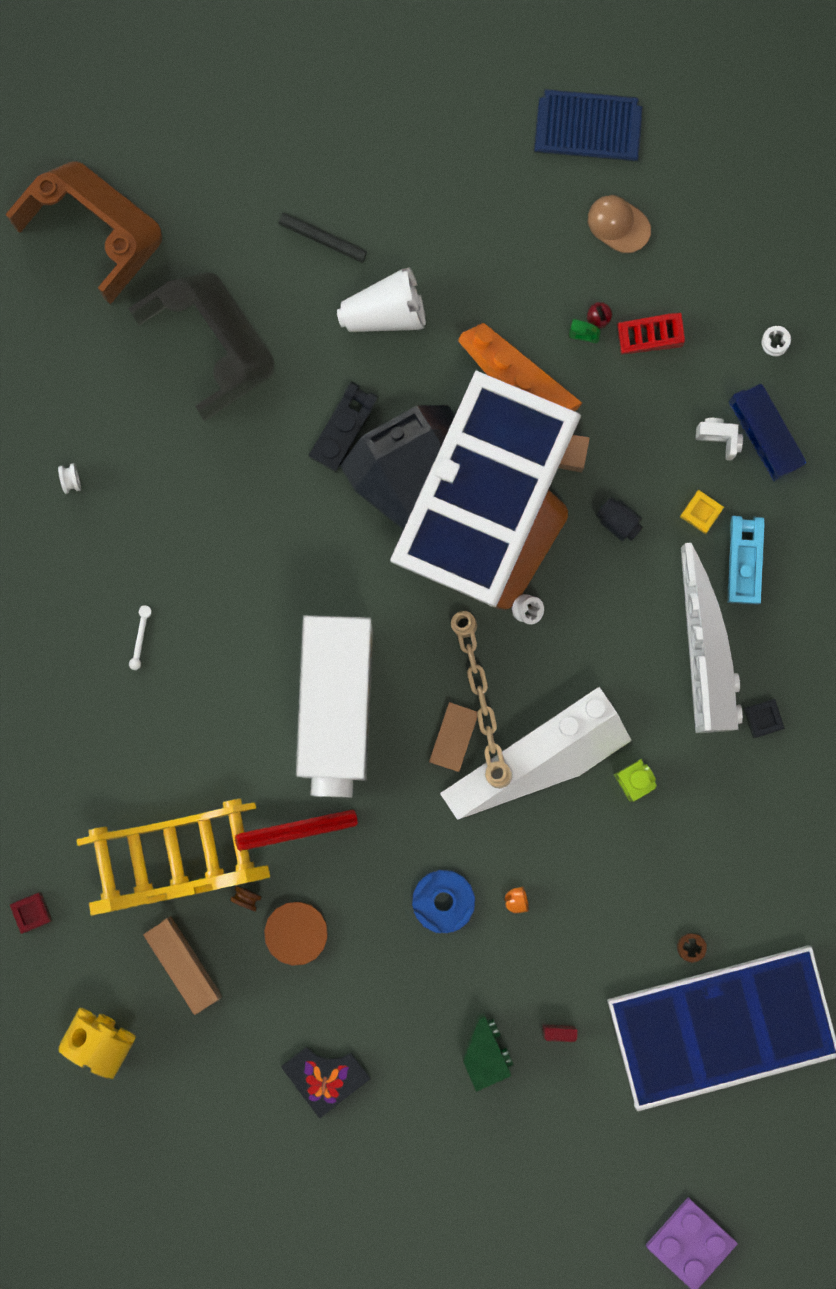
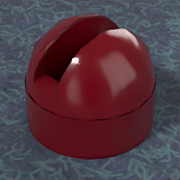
M603 302L591 305L587 313L588 323L599 329L608 326L612 319L611 308ZM596 308H601L605 318L604 321L600 320V316Z

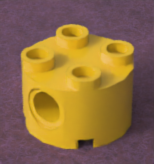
M80 1007L65 1033L58 1050L78 1066L83 1068L86 1065L91 1068L90 1072L113 1079L137 1037L123 1028L116 1029L114 1027L116 1021L101 1013L97 1017L92 1012Z

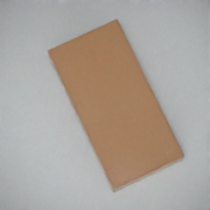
M449 702L429 761L430 763L456 772L460 771L477 720V711Z

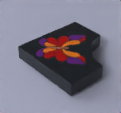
M306 1046L281 1066L319 1118L371 1079L352 1052L340 1058H326L315 1054Z

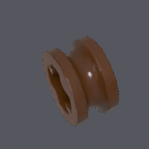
M236 885V895L231 897L230 901L246 909L256 911V901L261 900L262 896Z
M690 933L679 939L677 951L682 959L688 962H697L705 956L707 946L701 936ZM691 938L696 939V945L701 948L699 954L694 952V957H689L688 951L683 950L684 943H689L688 939Z

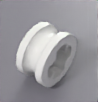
M781 326L770 327L762 338V347L771 356L784 354L791 343L789 332ZM776 334L781 335V343L784 346L781 348L779 345L776 348L771 347L772 340L768 337L770 335L775 337Z
M75 463L70 464L69 468L59 466V477L64 493H69L71 489L81 491L80 478Z
M522 594L513 603V616L520 622L535 624L544 614L543 602L535 596Z

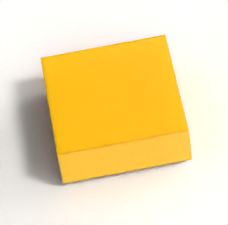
M698 490L680 517L706 534L724 507Z

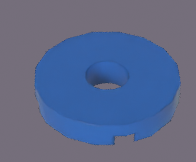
M438 870L428 873L418 882L413 892L412 906L416 918L425 928L435 933H450L461 929L469 922L474 912L475 896L471 885L463 876L454 871ZM442 892L450 894L453 899L451 908L445 911L437 909L434 904L435 897Z

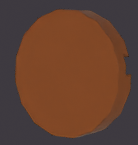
M288 902L276 908L268 918L264 930L265 943L270 953L280 962L292 966L305 965L316 959L325 948L328 938L327 923L322 913L314 906L303 902Z

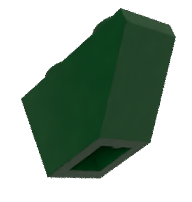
M484 1013L479 1015L462 1058L476 1092L511 1077L509 1067L514 1066L507 1048L500 1050L495 1039L501 1035L494 1019L487 1020Z

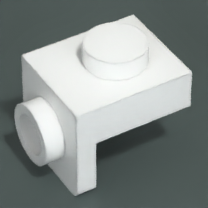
M706 418L705 422H700L696 427V440L726 442V460H733L737 452H741L743 435L738 434V424H726L721 418Z

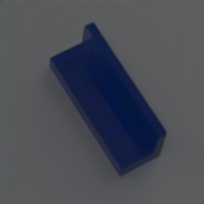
M758 384L747 391L743 389L730 398L728 401L774 482L806 464L803 454L762 384Z

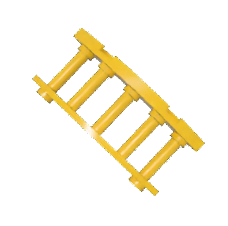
M241 799L222 802V809L112 832H108L107 827L88 830L89 836L76 839L77 845L94 843L103 893L100 894L101 900L89 903L91 916L270 878L268 865L255 867L254 861L250 862L248 850L239 851L235 843V835L244 832L241 812L256 809L255 802L242 804ZM224 816L229 817L238 865H235L236 872L224 874L223 868L220 869L210 821L211 819ZM198 823L207 872H204V879L189 882L188 876L184 875L175 827ZM163 830L172 879L169 880L170 886L153 889L152 883L149 884L140 834ZM127 837L136 887H133V894L120 896V890H116L107 841Z

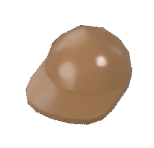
M615 195L601 197L589 210L588 225L591 232L614 250L621 253H633L640 250L648 242L651 235V226L647 217L640 210L625 201L624 198Z

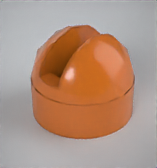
M524 887L514 888L507 892L504 899L506 901L505 907L510 912L524 913L529 911Z

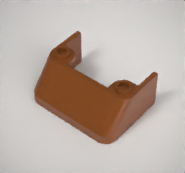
M76 161L68 162L39 175L5 215L14 228L21 233L43 205H54L68 193L114 229L105 241V251L108 257L117 265L98 287L105 301L111 305L159 247L163 237L162 231L156 221L84 164Z
M491 460L490 468L514 482L512 498L517 505L525 509L538 479ZM549 489L500 600L495 607L497 609H511L515 599L523 594L568 518L566 505ZM509 544L506 545L496 564L486 558L475 557L465 564L461 572L451 568L435 557H432L430 564L490 589Z

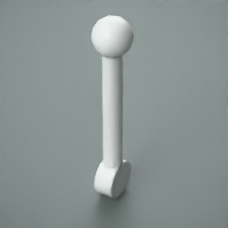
M141 606L139 609L141 620L134 656L129 661V667L132 670H138L141 667L139 658L147 618L152 614L148 606Z

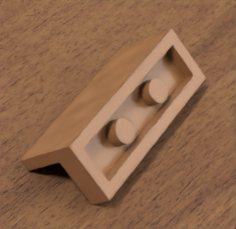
M172 917L165 919L143 934L194 1015L223 997Z

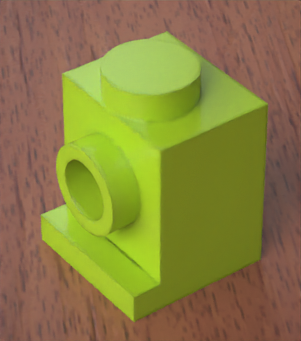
M642 759L614 774L629 802L636 801L656 789L655 787L657 786L653 772L647 764L643 763Z

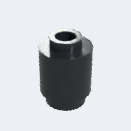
M611 497L596 514L601 520L600 524L622 542L626 538L632 541L643 529V526L639 524L643 518L621 499L617 501Z

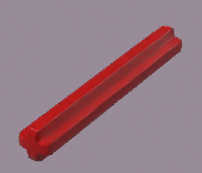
M348 810L239 833L235 835V843L237 849L243 851L355 827L358 824V819L354 810Z

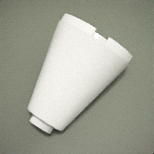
M411 268L401 269L342 301L341 308L337 309L340 326L346 327L349 332L419 330L425 328L426 319L421 295H418L415 288L418 284Z

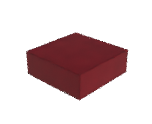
M41 892L9 904L21 934L52 922Z
M543 1024V1037L546 1041L575 1042L577 1041V1028L575 1026Z

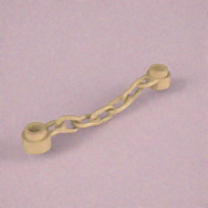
M460 611L452 617L451 628L458 636L461 650L464 653H468L471 664L467 671L472 692L479 696L481 708L477 712L480 731L487 735L488 746L485 748L487 762L485 777L491 786L504 788L512 780V771L504 762L501 747L494 743L493 734L497 729L493 709L486 704L484 693L488 689L485 672L480 665L476 664L473 653L477 647L475 637L477 621L470 612ZM461 619H468L466 627H458V622ZM471 637L472 646L467 644L465 648L463 638ZM479 670L483 689L481 686H478L477 689L475 688L472 671L476 674ZM489 712L492 729L490 726H486L485 730L482 713L484 716H487ZM497 750L499 761L491 763L489 751L495 754ZM502 769L503 776L500 779H494L492 776L494 770Z

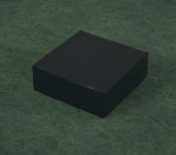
M775 699L744 708L753 738L785 729Z

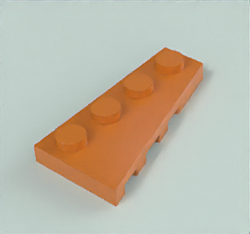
M484 322L463 332L459 337V343L488 376L572 411L578 410L582 404L580 400ZM509 400L535 432L558 421L555 418Z

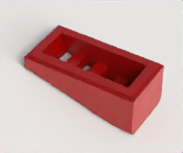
M681 312L617 323L621 355L681 348L685 343ZM667 325H672L673 338H668ZM655 326H659L661 340H655ZM641 328H646L648 342L643 343ZM629 329H634L636 342L634 345H630Z

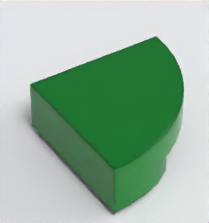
M573 319L568 337L599 343L601 330L590 323Z

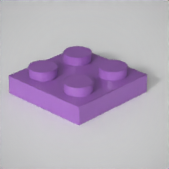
M688 1197L648 1241L646 1247L688 1287L698 1289L738 1243Z

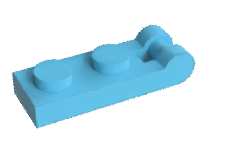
M732 516L730 522L731 537L727 603L759 605L761 603L764 518L754 517L753 520L742 519V516ZM742 532H752V540H742Z

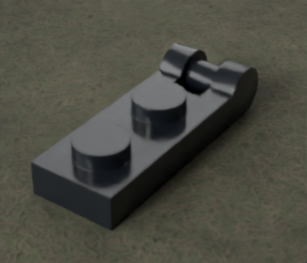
M351 382L310 452L309 458L337 472L374 409L379 396L372 392L367 394L360 390L358 384ZM353 400L363 405L359 413L349 408Z

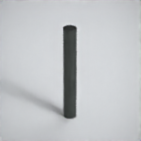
M283 213L280 217L279 225L363 263L367 255V251L288 214Z

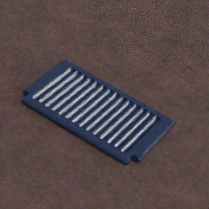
M545 90V97H539L534 152L638 161L643 107L637 106L638 98Z

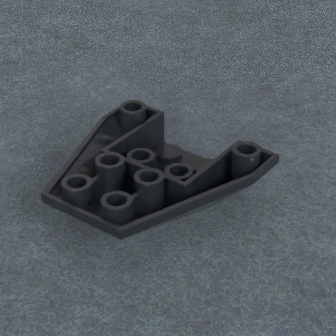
M417 405L363 435L340 465L355 492L404 530L455 415L449 405ZM457 445L450 459L460 465L457 476L453 483L441 479L434 497L482 517L468 449ZM428 509L415 540L426 549H429L468 526Z

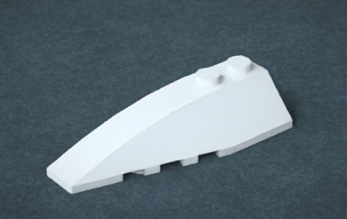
M685 543L681 547L695 730L696 733L738 730V724H741L743 719L741 705H736L735 692L740 691V680L738 673H734L728 635L707 573L692 543Z
M598 687L502 752L505 764L512 771V780L508 786L495 788L488 783L485 777L486 762L440 794L458 820L578 777L632 740L617 712L601 688ZM498 755L491 759V763L499 761ZM494 770L493 778L500 779L503 776V770Z

